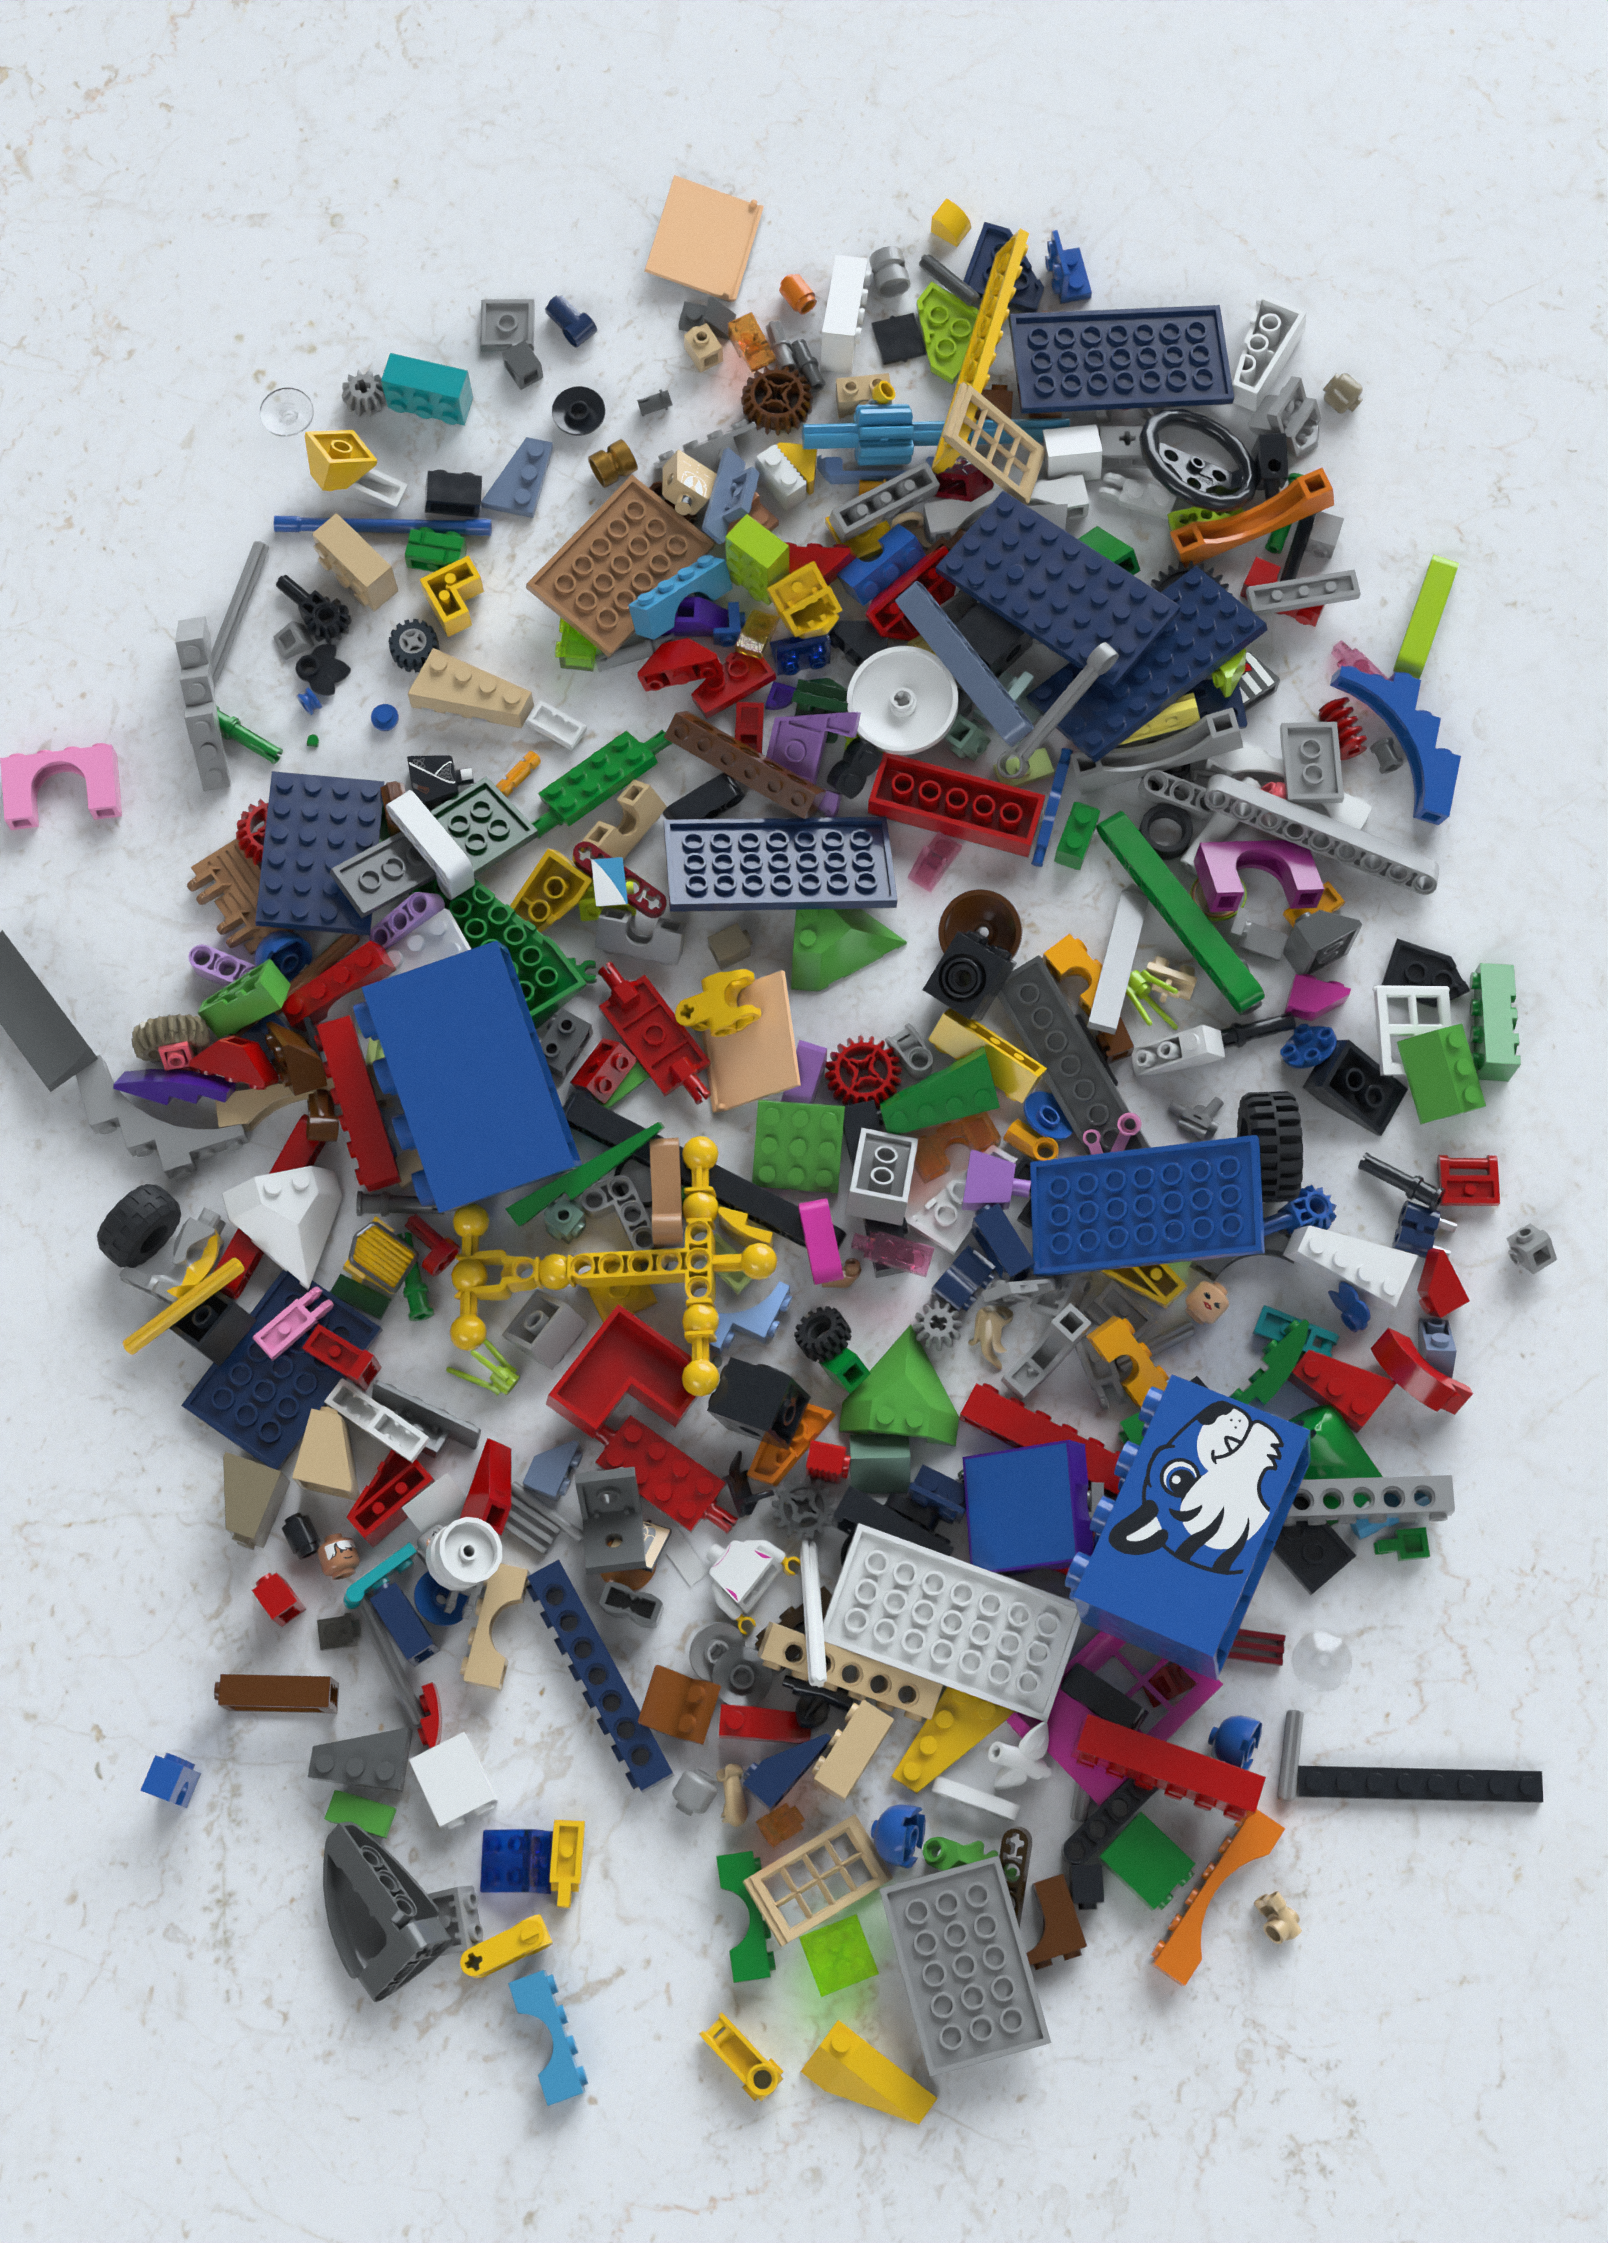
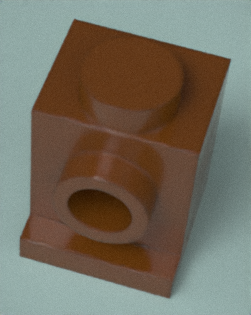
M1119 1017L1115 1035L1098 1030L1096 1042L1100 1050L1106 1052L1104 1058L1108 1064L1132 1056L1134 1045L1121 1017Z

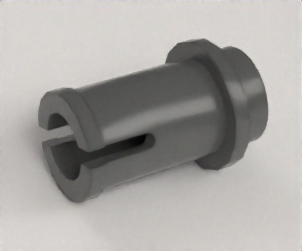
M660 389L657 394L637 400L642 416L664 408L668 410V407L673 406L668 390L662 391Z

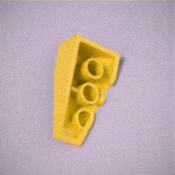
M548 848L510 904V907L515 910L517 915L525 921L531 922L542 933L579 904L593 883V879L577 868L573 861L559 851Z
M837 2020L800 2071L826 2092L918 2125L938 2099L839 2020Z

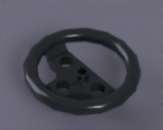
M1185 409L1161 410L1145 421L1139 436L1142 458L1153 477L1171 494L1194 507L1212 512L1237 511L1253 500L1259 484L1255 461L1245 445L1225 426L1206 415ZM1167 426H1184L1198 430L1216 440L1227 450L1236 462L1239 470L1230 472L1206 462L1198 456H1192L1160 442L1158 432Z

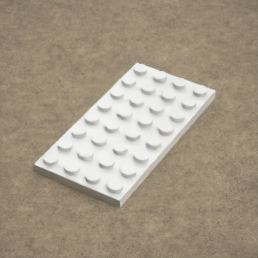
M858 1523L823 1621L824 1642L1047 1722L1081 1619L1076 1604L1073 1601Z

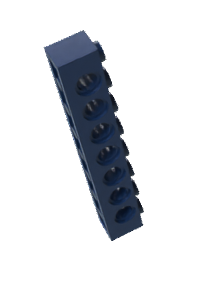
M558 1559L527 1576L530 1585L526 1586V1589L534 1603L540 1600L545 1610L540 1615L547 1628L554 1627L559 1637L554 1639L561 1655L568 1653L573 1662L568 1668L576 1682L582 1679L587 1689L582 1692L590 1709L595 1706L598 1709L601 1717L596 1720L603 1734L607 1735L610 1733L616 1744L610 1747L619 1763L625 1760L630 1770L625 1775L633 1790L639 1787L641 1792L644 1793L673 1777L674 1773L650 1728L638 1723L640 1710L560 1560ZM555 1590L561 1591L563 1593L562 1602L558 1605L549 1604L547 1601L548 1595ZM567 1617H574L578 1621L577 1627L570 1632L564 1631L561 1627L562 1621ZM581 1643H588L592 1647L591 1654L586 1658L576 1656V1648ZM597 1669L603 1670L606 1673V1679L600 1685H594L590 1682L591 1673ZM610 1696H616L620 1699L619 1708L613 1712L604 1709V1701ZM623 1723H631L635 1727L633 1736L628 1739H623L618 1735V1729ZM640 1749L646 1750L649 1753V1760L643 1766H637L632 1761L633 1754Z

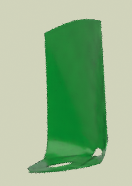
M1321 1405L1307 1409L1288 1420L1292 1423L1304 1421L1302 1427L1310 1431H1316V1435L1310 1439L1311 1462L1303 1480L1383 1477L1341 1414L1331 1405ZM1363 1495L1353 1497L1354 1504L1359 1508L1368 1501ZM1326 1496L1323 1498V1503L1328 1509L1339 1507L1338 1500L1335 1497ZM1326 1520V1522L1332 1526L1338 1523V1520Z

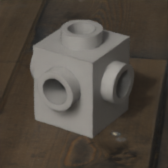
M1532 1224L1520 1228L1517 1232L1506 1238L1510 1247L1508 1254L1513 1263L1517 1266H1523L1532 1274L1539 1272L1557 1260L1552 1240L1548 1233L1544 1230L1540 1231Z

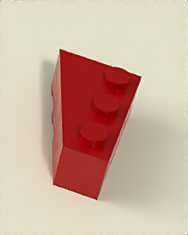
M1312 1350L1306 1352L1287 1379L1320 1406L1331 1405L1341 1414L1349 1428L1356 1434L1397 1384L1394 1380Z

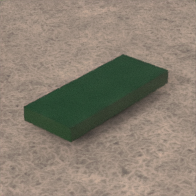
M341 1273L330 1293L343 1302L379 1320L382 1319L392 1301L391 1298Z

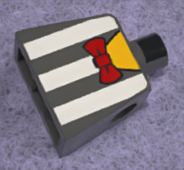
M1248 651L1246 652L1245 671L1239 680L1245 712L1275 693L1280 683L1279 677Z

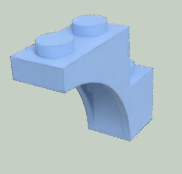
M779 1281L773 1292L758 1305L741 1312L718 1313L719 1324L715 1332L717 1342L709 1343V1350L721 1355L724 1348L729 1349L736 1333L732 1332L733 1329L764 1344L768 1336L773 1338L780 1325V1322L776 1320L781 1311H787L793 1298L789 1295L790 1286Z

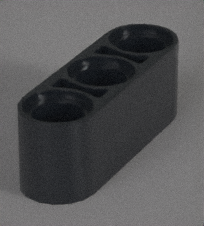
M722 773L669 805L664 810L663 816L666 820L714 819L739 804L744 799L745 793L734 778L726 773Z
M1077 1662L1059 1687L1064 1693L1100 1718L1138 1731L1149 1714L1141 1705Z

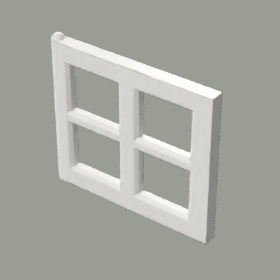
M1375 985L1372 988L1375 1001L1380 1076H1406L1403 1063H1392L1390 1036L1414 1037L1452 1026L1449 1000L1450 989L1447 986ZM1387 997L1408 998L1410 1024H1389ZM1416 998H1437L1439 1025L1418 1024Z

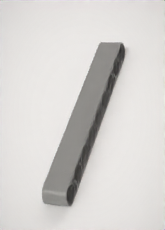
M1216 774L1208 780L1204 802L1213 811L1418 894L1429 895L1437 888L1439 865L1433 859L1229 776Z

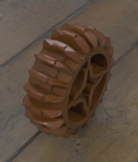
M777 364L774 366V370H769L765 366L764 373L756 370L754 378L748 377L747 385L742 389L741 404L743 405V414L747 416L749 423L755 422L757 431L764 427L767 435L771 430H775L777 436H779L780 430H785L789 435L791 427L798 430L800 422L806 423L808 415L812 412V388L810 384H807L805 376L799 377L797 369L790 373L788 366L783 370H779ZM763 392L765 397L760 404H757L756 399ZM797 396L798 402L791 408L790 402H792L793 397Z

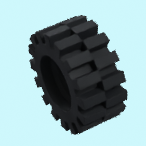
M825 1306L823 1310L822 1307L816 1308V1313H813L811 1310L808 1312V1318L803 1316L800 1319L803 1324L796 1325L797 1332H794V1337L796 1338V1343L808 1359H811L813 1362L817 1360L825 1362L826 1357L830 1361L834 1359L833 1354L837 1353L839 1356L842 1353V1347L847 1348L849 1345L847 1341L851 1340L852 1336L850 1333L852 1331L836 1308L833 1307L831 1309L830 1306ZM828 1331L826 1334L819 1337L823 1332Z

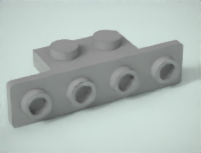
M746 419L731 424L732 430L723 433L722 429L708 434V440L702 443L694 440L682 445L684 449L682 452L717 474L724 449L730 448L741 458L733 437L757 426L755 422L747 423ZM673 450L659 455L660 461L653 463L654 467L662 468L674 454Z

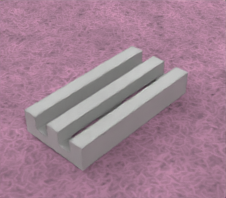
M513 1496L511 1497V1509L508 1516L546 1542L543 1546L507 1521L504 1528L545 1555L561 1532V1529ZM515 1506L552 1531L551 1535H547L513 1512V1507Z

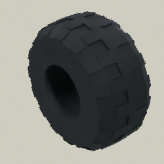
M145 1184L144 1186L137 1187L120 1200L101 1223L100 1229L97 1232L98 1248L118 1267L136 1268L144 1264L167 1243L176 1231L181 1217L180 1205L167 1191L158 1185Z

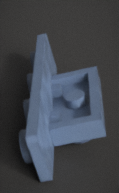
M730 448L723 450L702 525V530L718 544L725 542L729 524L739 518H743L751 511V504L760 474L753 466L744 470L745 461Z

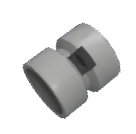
M888 246L872 253L869 257V262L875 276L874 282L879 296L891 298L908 291L910 279L905 268L902 250L895 246Z

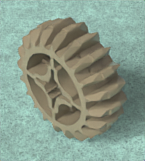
M169 1014L163 1017L158 1016L155 1019L149 1018L147 1022L139 1023V1025L134 1027L131 1041L137 1058L152 1063H162L158 1046L187 1041L194 1056H197L210 1046L209 1039L211 1037L206 1020L198 1016L192 1017L190 1014Z

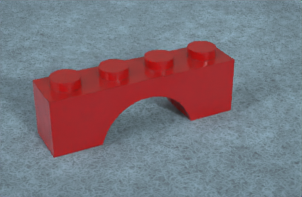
M370 940L288 996L281 1009L291 1027L306 1032L307 1029L303 1018L309 1016L314 1025H317L328 1017L329 1009L340 998L363 986L381 981L397 969L384 947Z

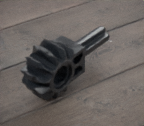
M287 575L278 578L276 587L298 605L301 617L307 625L308 634L314 636L316 641L321 642L325 638L326 642L331 644L332 638L336 637L337 640L341 641V633L349 634V627L347 625L351 624L352 619L348 615V607L342 605L338 598L331 602L329 597H323L316 590L309 594ZM327 618H333L332 621L328 623L323 622Z

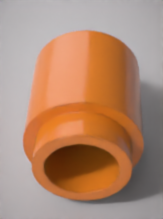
M789 274L783 278L780 283L779 292L792 309L801 315L811 311L815 307L817 300L815 299V293L799 274Z

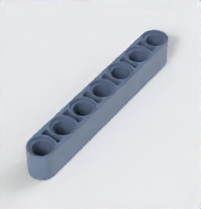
M915 581L895 599L899 608L1008 745L1013 747L1034 729L1028 717L920 582Z

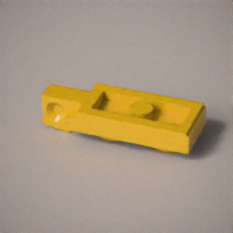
M554 1819L549 1882L551 1883V1891H558V1908H571L572 1892H579L582 1878L585 1821Z

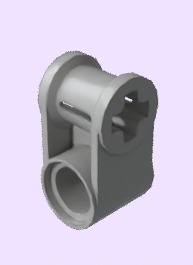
M910 1023L906 1024L905 1029L895 1036L885 1038L888 1048L892 1047L894 1050V1057H899L900 1063L913 1079L924 1080L927 1076L931 1075L933 1056ZM924 1060L927 1065L918 1068L913 1065V1062Z

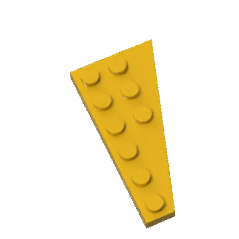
M947 1687L936 1704L931 1720H926L891 1777L917 1794L932 1782L936 1776L943 1773L954 1762L1004 1723L1014 1712L1016 1713V1711Z

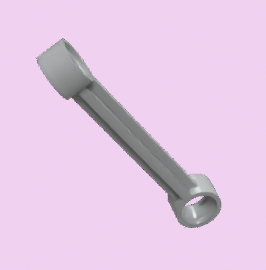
M1104 642L1092 651L1087 659V665L1014 751H1006L999 756L997 770L1001 776L1007 779H1020L1025 776L1029 768L1028 759L1099 675L1106 673L1116 663L1119 654L1109 644ZM1011 755L1017 756L1020 761V768L1014 775H1010L1006 770V761Z

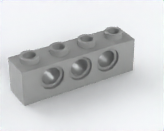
M926 461L833 509L829 522L841 543H844L935 496L940 483Z

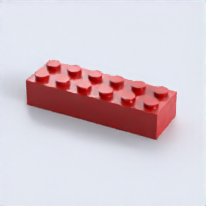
M883 752L882 761L868 800V814L887 817L889 820L1029 858L1043 810L1045 795L904 756Z
M1087 1714L1081 1722L1070 1756L1077 1759L1076 1764L1088 1769H1094V1766L1106 1769L1105 1774L1120 1780H1123L1124 1776L1135 1780L1134 1784L1147 1790H1152L1153 1787L1165 1790L1164 1795L1179 1801L1182 1800V1797L1194 1801L1193 1805L1206 1811L1216 1808L1224 1811V1817L1238 1822L1241 1821V1818L1247 1819L1255 1814L1266 1779L1265 1776Z

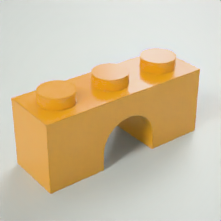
M1069 933L1044 952L1042 959L1050 973L1059 983L1070 976H1080L1087 981L1089 988L1080 995L1078 1005L1090 1017L1103 965L1097 959L1093 960L1086 953L1087 948L1084 943L1078 938L1074 939Z
M1113 1315L1088 1334L1086 1338L1101 1359L1108 1363L1118 1356H1129L1132 1361V1371L1120 1384L1135 1406L1141 1409L1149 1389L1153 1386L1165 1391L1166 1381L1169 1380V1377L1160 1365L1155 1367L1149 1359L1153 1355L1143 1342L1138 1343L1132 1335L1136 1331L1126 1318L1121 1320V1318Z

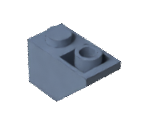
M1437 1317L1429 1319L1419 1318V1354L1436 1370L1452 1378L1457 1351L1449 1321Z
M573 1440L534 1456L522 1483L524 1488L554 1501H558L560 1495L565 1496L571 1484V1479H568L572 1468H578L583 1456V1452H580V1443Z

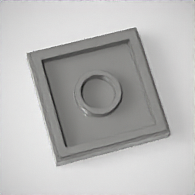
M534 299L481 300V351H505L510 345L518 344L524 340L531 350L534 351Z

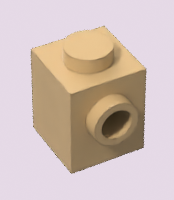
M707 323L700 327L695 326L684 334V348L700 373L723 362V347Z

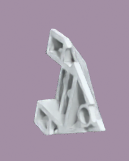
M308 1166L253 1177L222 1193L229 1222L235 1228H240L252 1239L251 1241L286 1272L289 1271L300 1281V1284L308 1290L342 1200L336 1172L334 1170Z

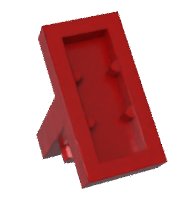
M320 1324L317 1325L302 1347L305 1352L349 1378L357 1387L365 1392L382 1368L372 1353L365 1349L363 1351Z

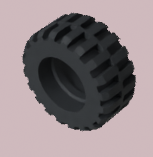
M1288 1091L1248 1092L1241 1097L1239 1102L1237 1137L1251 1135L1259 1137L1262 1203L1293 1201L1299 1196L1301 1191L1304 1161L1301 1117L1296 1098Z

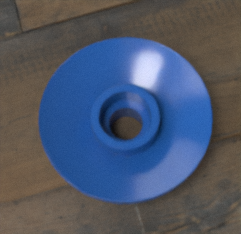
M1037 1091L1031 1093L1025 1099L1023 1106L1025 1117L1039 1134L1057 1141L1064 1140L1072 1134L1073 1128L1054 1095Z
M429 1571L420 1577L414 1590V1602L418 1612L428 1622L438 1626H451L464 1619L462 1618V1610L468 1596L458 1593L454 1610L451 1614L444 1612L446 1603L440 1604L437 1601V1596L445 1597L447 1602L451 1590L439 1585L430 1575Z

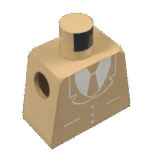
M678 449L663 466L662 495L675 504L677 513L681 515H695L709 500L717 474Z

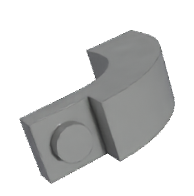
M1070 1303L1050 1322L1042 1337L1002 1377L1001 1381L1023 1401L1070 1354L1086 1334L1092 1322Z

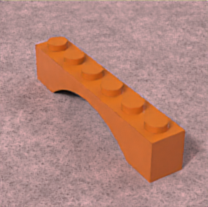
M1323 467L1296 478L1277 495L1245 512L1219 520L1195 521L1171 531L1172 548L1178 561L1182 562L1184 568H1188L1190 561H1193L1195 565L1334 506L1333 488Z
M1256 1809L1255 1814L1247 1819L1241 1818L1240 1822L1236 1821L1234 1823V1826L1238 1828L1232 1838L1228 1835L1225 1837L1217 1850L1221 1853V1856L1215 1864L1210 1861L1201 1875L1205 1879L1199 1890L1195 1887L1191 1890L1184 1901L1188 1905L1182 1916L1178 1913L1175 1915L1167 1928L1171 1931L1169 1937L1165 1942L1160 1939L1151 1953V1956L1154 1957L1151 1965L1181 1986H1186L1202 1960V1924L1206 1909L1215 1891L1240 1866L1254 1859L1269 1855L1285 1830L1284 1827L1258 1809Z

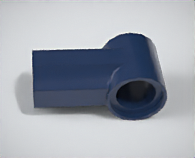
M562 295L553 297L545 308L546 314L562 329L567 341L575 348L579 347L597 332V327L590 316L584 312L580 313Z

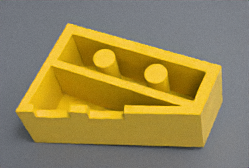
M1168 1264L1097 1271L1165 1309L1187 1290V1285Z

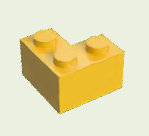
M468 555L420 579L423 594L447 637L472 626L470 614L464 601L484 592L481 576Z

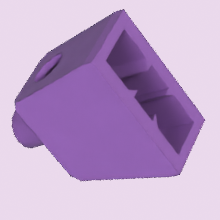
M971 1150L962 1210H979L986 1205L993 1207L996 1204H999L1002 1210H1007L1010 1206L1011 1195L1029 1197L1031 1181L1014 1178L1016 1164Z

